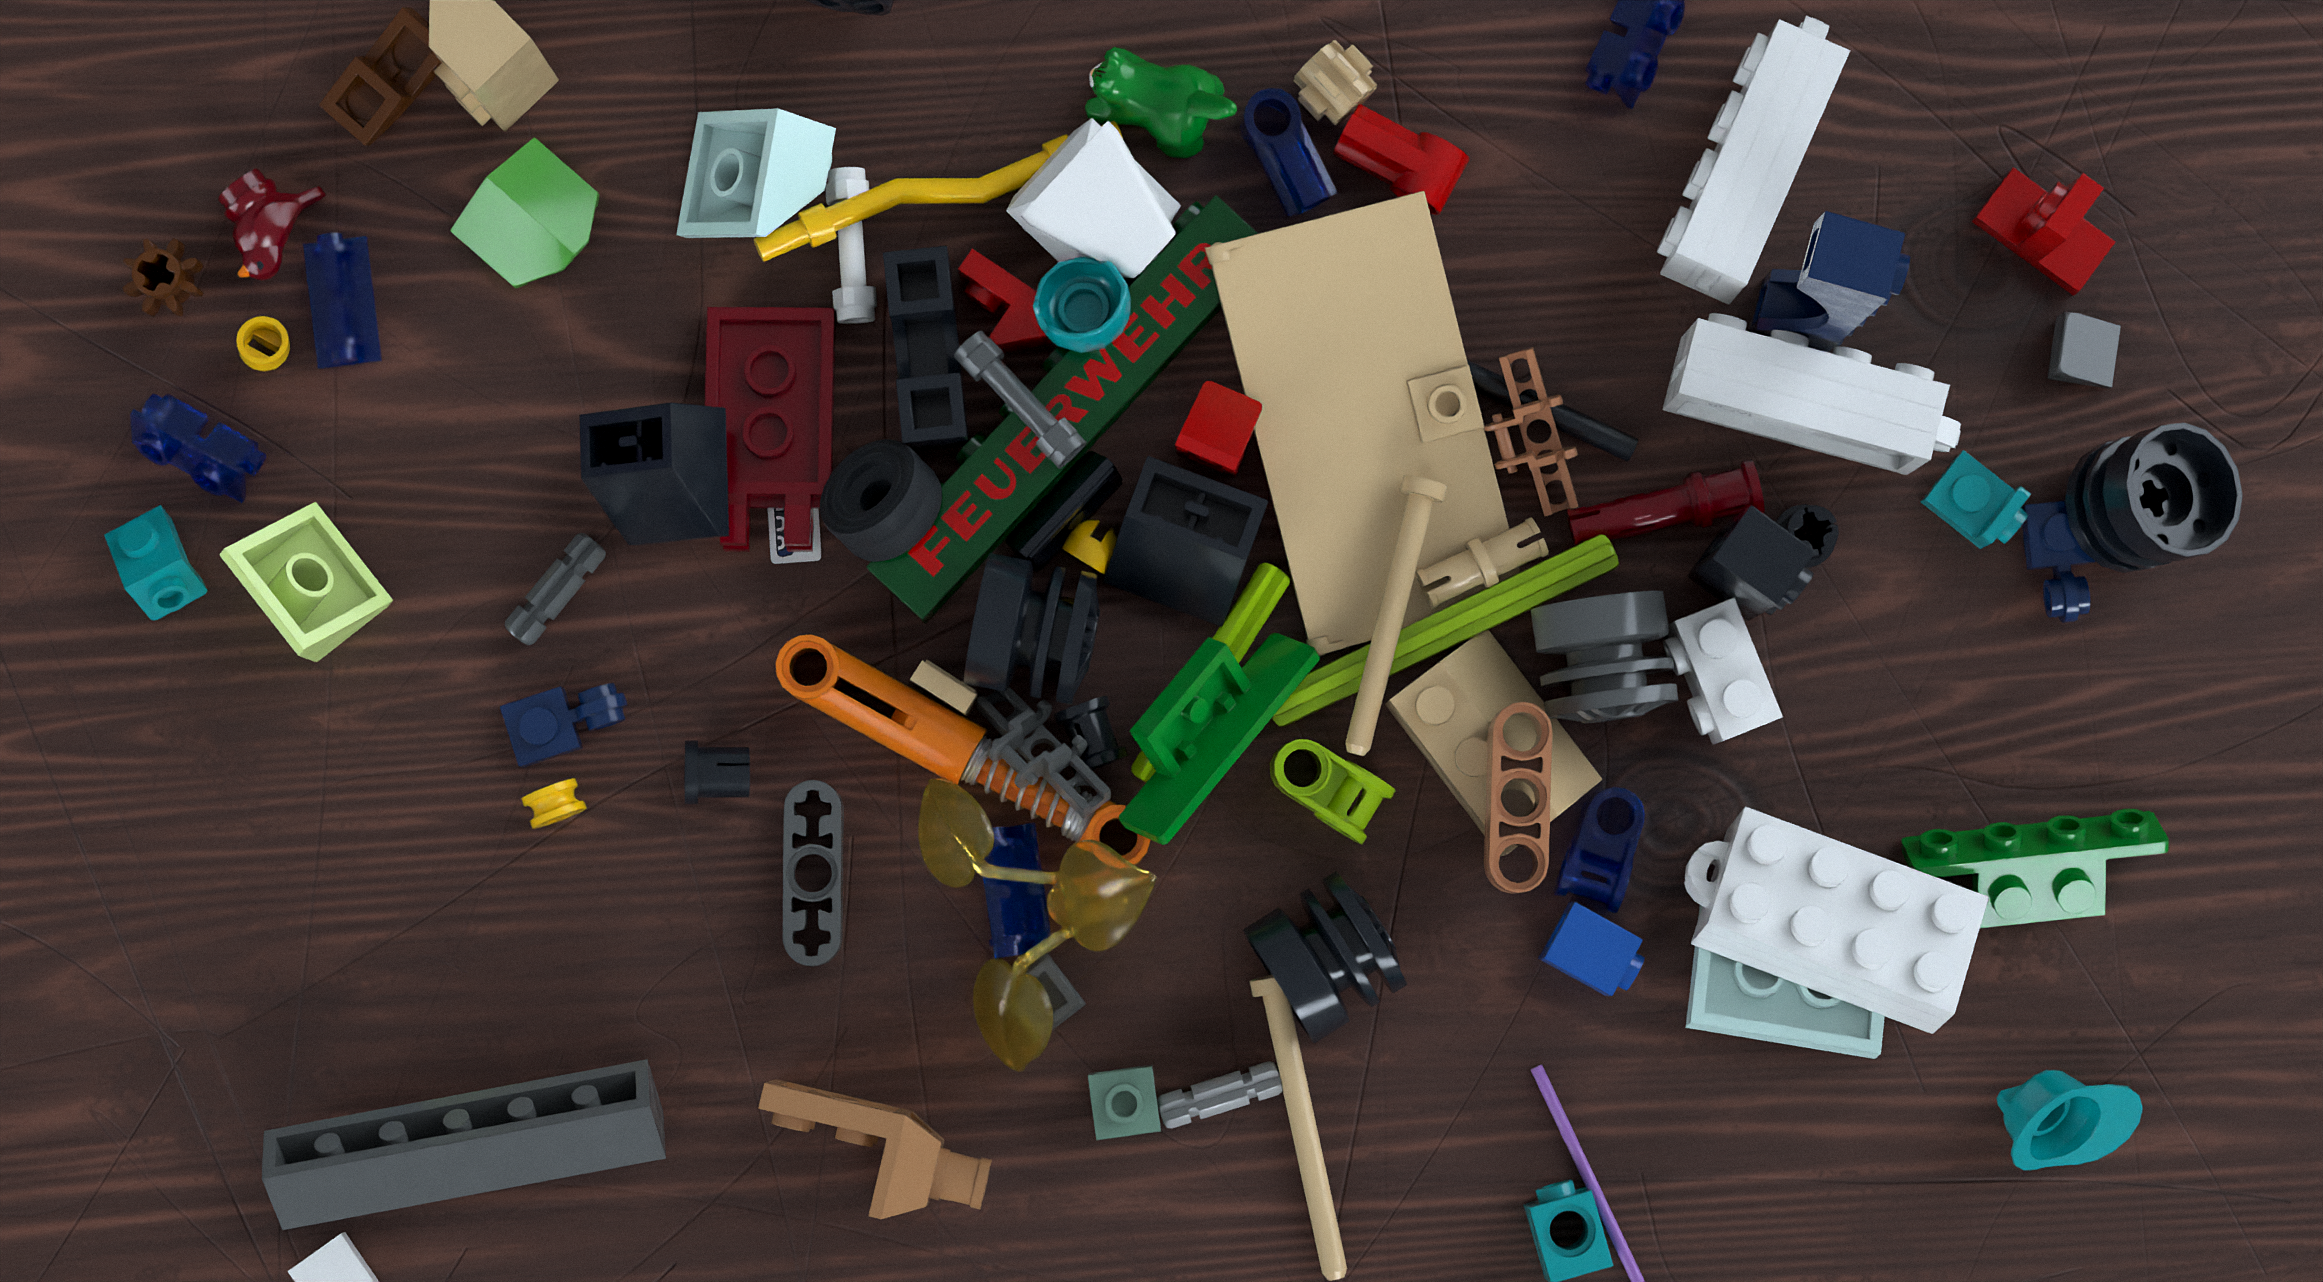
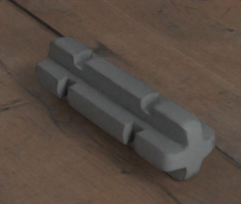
M579 533L563 550L567 553L564 559L561 561L557 558L525 596L528 600L524 607L518 605L505 620L504 626L507 631L522 643L532 645L537 641L547 628L544 625L545 621L548 618L552 620L556 618L584 584L583 575L587 571L593 573L605 558L606 552L604 548L587 534Z

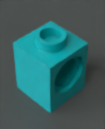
M1572 1179L1560 1181L1536 1189L1538 1200L1523 1204L1544 1278L1548 1282H1560L1614 1266L1592 1190L1586 1187L1575 1189ZM1563 1211L1576 1212L1583 1223L1581 1237L1569 1246L1556 1245L1550 1236V1224L1553 1218Z

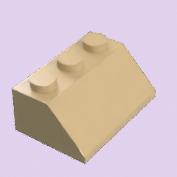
M430 0L429 47L442 63L434 72L456 97L455 99L481 126L491 118L506 132L559 81L531 37L494 0Z
M1489 630L1471 638L1385 704L1484 836L1487 739L1490 722L1498 712L1512 703H1532L1544 710L1542 699ZM1510 716L1503 726L1504 740L1514 750H1529L1536 741V727L1525 716ZM1550 719L1552 727L1550 822L1603 780L1557 719ZM1519 780L1507 782L1501 792V803L1504 809L1517 817L1526 816L1533 809L1535 797L1531 787ZM1508 846L1501 853L1500 857L1509 854L1518 846Z

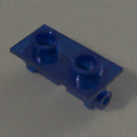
M1618 0L1610 20L1613 24L1629 30L1625 37L1603 31L1585 68V71L1589 74L1585 84L1603 94H1608L1612 86L1626 107L1633 109L1640 92L1648 90L1655 79L1658 69L1657 56L1667 36L1673 35L1682 22L1685 12L1684 0Z
M342 233L318 235L316 243L303 244L318 369L382 361L367 236L343 239Z
M154 393L146 401L142 413L135 409L130 413L132 443L135 444L138 451L144 457L162 466L170 463L190 474L194 482L203 490L216 496L226 494L243 503L246 499L245 472L255 476L266 458V454L258 450V442L218 422L207 439L198 436L207 424L208 416L170 394H166L162 398Z
M1035 823L979 830L977 832L978 843L974 845L975 850H979L992 936V939L988 940L989 946H993L995 959L1053 950Z

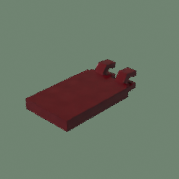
M707 307L705 406L726 408L729 536L720 537V544L723 545L724 551L750 552V508H785L784 545L787 546V551L813 552V509H820V500L824 486L833 472L836 313L834 308Z

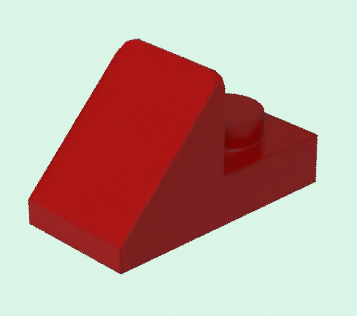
M971 249L958 268L960 279L968 284L963 293L973 302L991 313H995L999 306L1007 310L988 338H991L1003 353L1053 343L1041 330L1035 317L1033 303L1037 291L974 249Z
M1206 381L1175 443L1176 453L1235 479L1245 456V449L1262 412V404L1255 399L1215 382Z

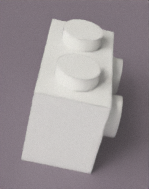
M1735 598L1676 620L1668 625L1669 638L1663 640L1666 655L1669 658H1673V671L1677 676L1684 674L1693 698L1687 700L1691 717L1701 735L1708 733L1712 745L1783 717Z

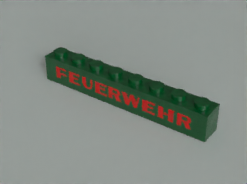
M1217 195L1205 207L1198 201H1195L1172 226L1176 234H1178L1177 237L1161 253L1159 252L1140 274L1132 278L1134 282L1129 287L1131 296L1130 318L1123 333L1103 349L1079 353L1058 346L1043 363L1042 368L1048 374L1030 392L1058 421L1064 417L1087 442L1084 448L1069 463L1058 469L1037 447L1036 442L1039 438L1004 403L998 413L1005 420L988 438L981 431L973 436L955 457V460L961 465L958 470L945 483L939 480L942 488V503L938 516L926 535L905 553L885 561H871L866 566L868 571L923 623H928L988 559L989 553H993L1222 309L1212 267L1209 264L1205 248L1210 247L1216 242L1226 243L1258 233Z

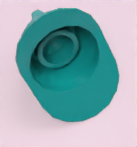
M2056 1069L2040 1072L2022 1085L2001 1090L1997 1096V1104L2004 1113L2003 1120L2006 1131L2013 1141L2011 1150L2013 1164L2022 1170L2078 1165L2098 1160L2115 1151L2130 1138L2140 1123L2143 1110L2139 1095L2128 1086L2114 1084L2086 1086L2063 1071Z

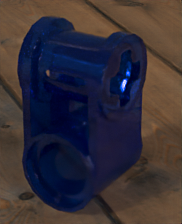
M1604 787L1594 791L1587 797L1582 807L1573 839L1567 847L1558 873L1554 890L1555 895L1564 897L1569 892L1604 903L1608 912L1614 914L1618 912L1630 880L1633 857L1645 819L1642 802L1634 793L1625 788ZM1611 797L1621 799L1629 810V821L1626 827L1615 834H1608L1603 831L1598 825L1596 818L1597 809L1600 804ZM1585 870L1607 878L1606 883H1601L1581 876L1580 872Z

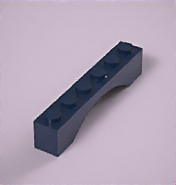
M1825 211L1813 225L1802 270L1772 269L1763 279L1749 332L1768 337L1771 336L1772 330L1797 333L1809 339V348L1829 352L1834 346H1841L1846 336L1851 337L1857 326L1863 327L1868 316L1874 317L1879 306H1887L1892 294H1900L1910 264V255L1900 253L1905 233Z

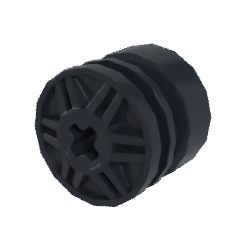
M2182 422L2160 425L2138 432L2133 436L2106 442L2083 455L2069 476L2065 506L2069 527L2081 549L2102 567L2127 573L2209 554L2228 540L2239 521L2243 493L2238 468L2226 447L2206 429Z
M989 553L971 630L964 684L1007 691L1017 665L1030 667V697L1041 698L1047 671L1060 673L1056 702L1072 705L1075 693L1089 671L1100 617L1096 589L1098 574L1081 571L1074 599L1062 596L1066 568L1055 567L1045 593L1032 590V561Z
M1337 871L1321 880L1335 905L1327 911L1323 909L1309 888L1300 893L1303 908L1309 919V922L1298 928L1290 917L1278 907L1242 930L1267 973L1273 975L1291 1004L1294 1016L1313 1043L1318 1042L1350 1021L1347 1009L1340 995L1342 991L1351 987L1370 1007L1380 1002L1366 977L1376 971L1392 993L1407 985L1400 970L1396 953L1397 949L1386 929L1367 900L1350 888Z

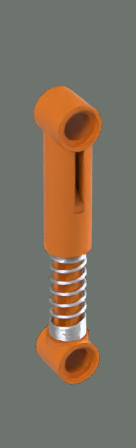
M799 635L787 641L779 651L776 660V675L782 687L797 699L802 700L955 785H958L962 780H965L966 783L969 782L970 786L977 782L982 784L985 794L994 791L1000 794L1001 802L1008 799L1013 801L1016 811L1024 807L1031 811V819L1040 816L1046 820L1047 827H1051L1054 824L1060 827L1062 836L1066 835L1067 838H1071V841L1075 840L1078 843V849L1093 856L1104 867L1113 870L1129 869L1138 864L1147 854L1150 839L1137 834L1136 846L1131 852L1123 856H1114L1107 853L1100 844L1102 828L1112 820H1119V815L1126 808L1125 805H1118L1109 800L1083 819L1042 776L1038 778L1037 783L1034 785L1030 784L1024 788H1018L1014 783L1017 772L1004 759L994 762L989 758V751L993 745L991 738H986L988 729L834 646L824 638L815 635ZM806 652L821 653L827 661L825 677L819 683L811 686L797 683L793 672L795 661ZM842 680L895 708L896 710L891 719L838 691ZM1077 787L1075 790L1080 794V787ZM1087 791L1081 795L1086 802H1090L1096 797H1092V794H1088Z

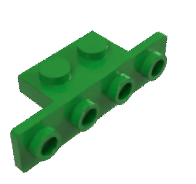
M1272 633L1241 668L1226 643L1208 637L1129 731L1156 772L1119 815V820L1123 826L1159 844H1167L1317 664L1320 656L1315 648L1279 633Z
M2121 809L2106 816L2078 818L2063 815L2053 817L2048 822L2022 825L1997 822L1987 825L1984 829L1957 832L1945 829H1932L1919 836L1902 838L1901 846L1908 867L1934 877L1972 874V891L1989 897L1980 928L2105 915L2106 859L2167 853L2169 850V838L2153 812Z

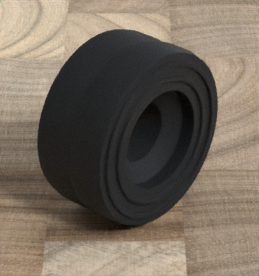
M891 439L877 440L858 448L835 468L827 480L821 495L820 514L827 529L854 555L872 562L885 561L911 549L930 530L940 511L942 488L934 471L909 446Z

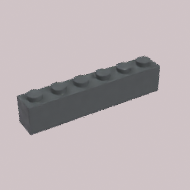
M648 1059L265 1130L263 1137L262 1181L282 1230L666 1159L664 1114Z

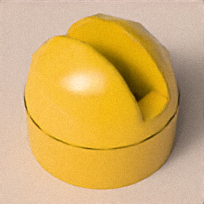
M267 316L254 317L246 321L238 331L236 342L240 357L252 369L262 372L277 369L286 361L290 351V342L285 327L278 320ZM254 338L258 343L276 353L269 357L249 346V343Z
M1086 520L1078 524L1071 531L1062 549L1105 574L1117 541V536L1114 530L1110 528L1100 542L1092 537L1100 521Z

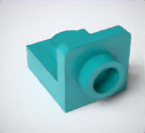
M1963 450L1950 463L1921 500V503L1981 549L1992 544L1996 538L2005 544L2017 532L2028 517V514L2021 507L2031 493L2022 486L2013 489Z

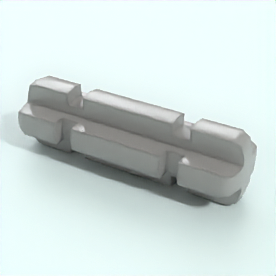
M1267 1061L1248 1067L1250 1072L1242 1075L1240 1071H1235L1191 1085L1192 1090L1182 1093V1089L1162 1094L1158 1098L1157 1104L1163 1124L1167 1128L1172 1129L1191 1123V1117L1197 1115L1204 1119L1250 1104L1249 1099L1258 1097V1100L1261 1101L1277 1096L1283 1091L1278 1068L1274 1062Z

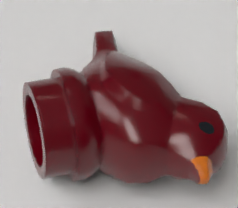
M256 168L238 178L220 194L218 200L226 209L224 215L228 220L235 223L233 239L236 248L242 254V267L238 271L239 277L268 280L277 274L282 264L283 249L296 219L305 208L326 196L320 186L300 193L277 192L273 179H266L261 171Z

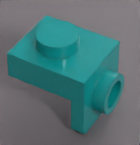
M161 505L104 534L124 589L151 620H158L171 612L177 611L207 593L203 579L187 559L172 518Z

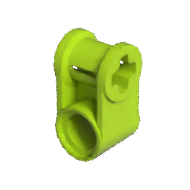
M1309 739L1294 740L1282 745L1274 753L1270 763L1272 781L1283 794L1314 812V816L1328 826L1363 845L1367 838L1364 829L1384 798L1391 799L1396 791L1392 786L1351 761H1345L1319 743ZM1295 750L1308 752L1317 764L1315 779L1310 785L1305 787L1291 784L1284 774L1286 757ZM1360 790H1362V795L1358 799L1350 814L1347 815L1348 809L1352 805Z

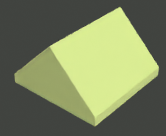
M316 502L224 548L219 554L297 655L314 662L321 660L386 609L393 601Z

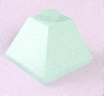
M778 108L698 112L676 235L685 238L766 237L825 191L828 170H830L832 164V148L836 128Z

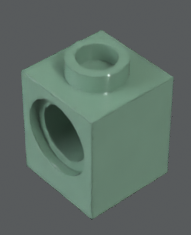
M1152 1065L1088 1074L1096 1140L1161 1131Z

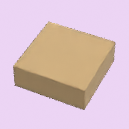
M922 660L910 678L915 685L968 717L976 704V699H978L976 690L928 660L925 662Z

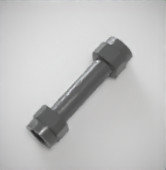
M982 330L972 335L956 351L954 358L976 382L983 378L1039 438L1036 442L1037 447L1058 469L1069 463L1084 448L1087 442L1079 435L1078 431L1065 417L1058 421L1001 361L1004 358L1003 351Z

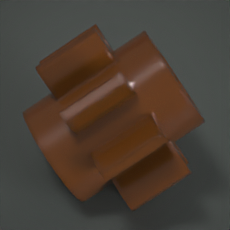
M146 238L143 240L145 251L136 260L132 258H124L123 263L132 270L133 281L127 283L122 288L123 292L130 297H139L146 294L142 303V311L152 317L158 313L161 304L167 306L177 316H183V306L181 303L185 302L190 295L202 297L204 294L194 285L193 274L200 272L204 265L196 258L180 261L184 254L185 245L175 238L168 243L166 250L159 249L154 242ZM157 270L166 273L170 271L174 274V279L170 285L166 283L156 284L152 281Z

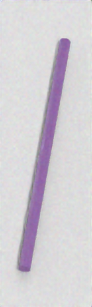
M1540 1064L1530 1069L1586 1188L1592 1190L1600 1218L1630 1281L1645 1282L1543 1065Z

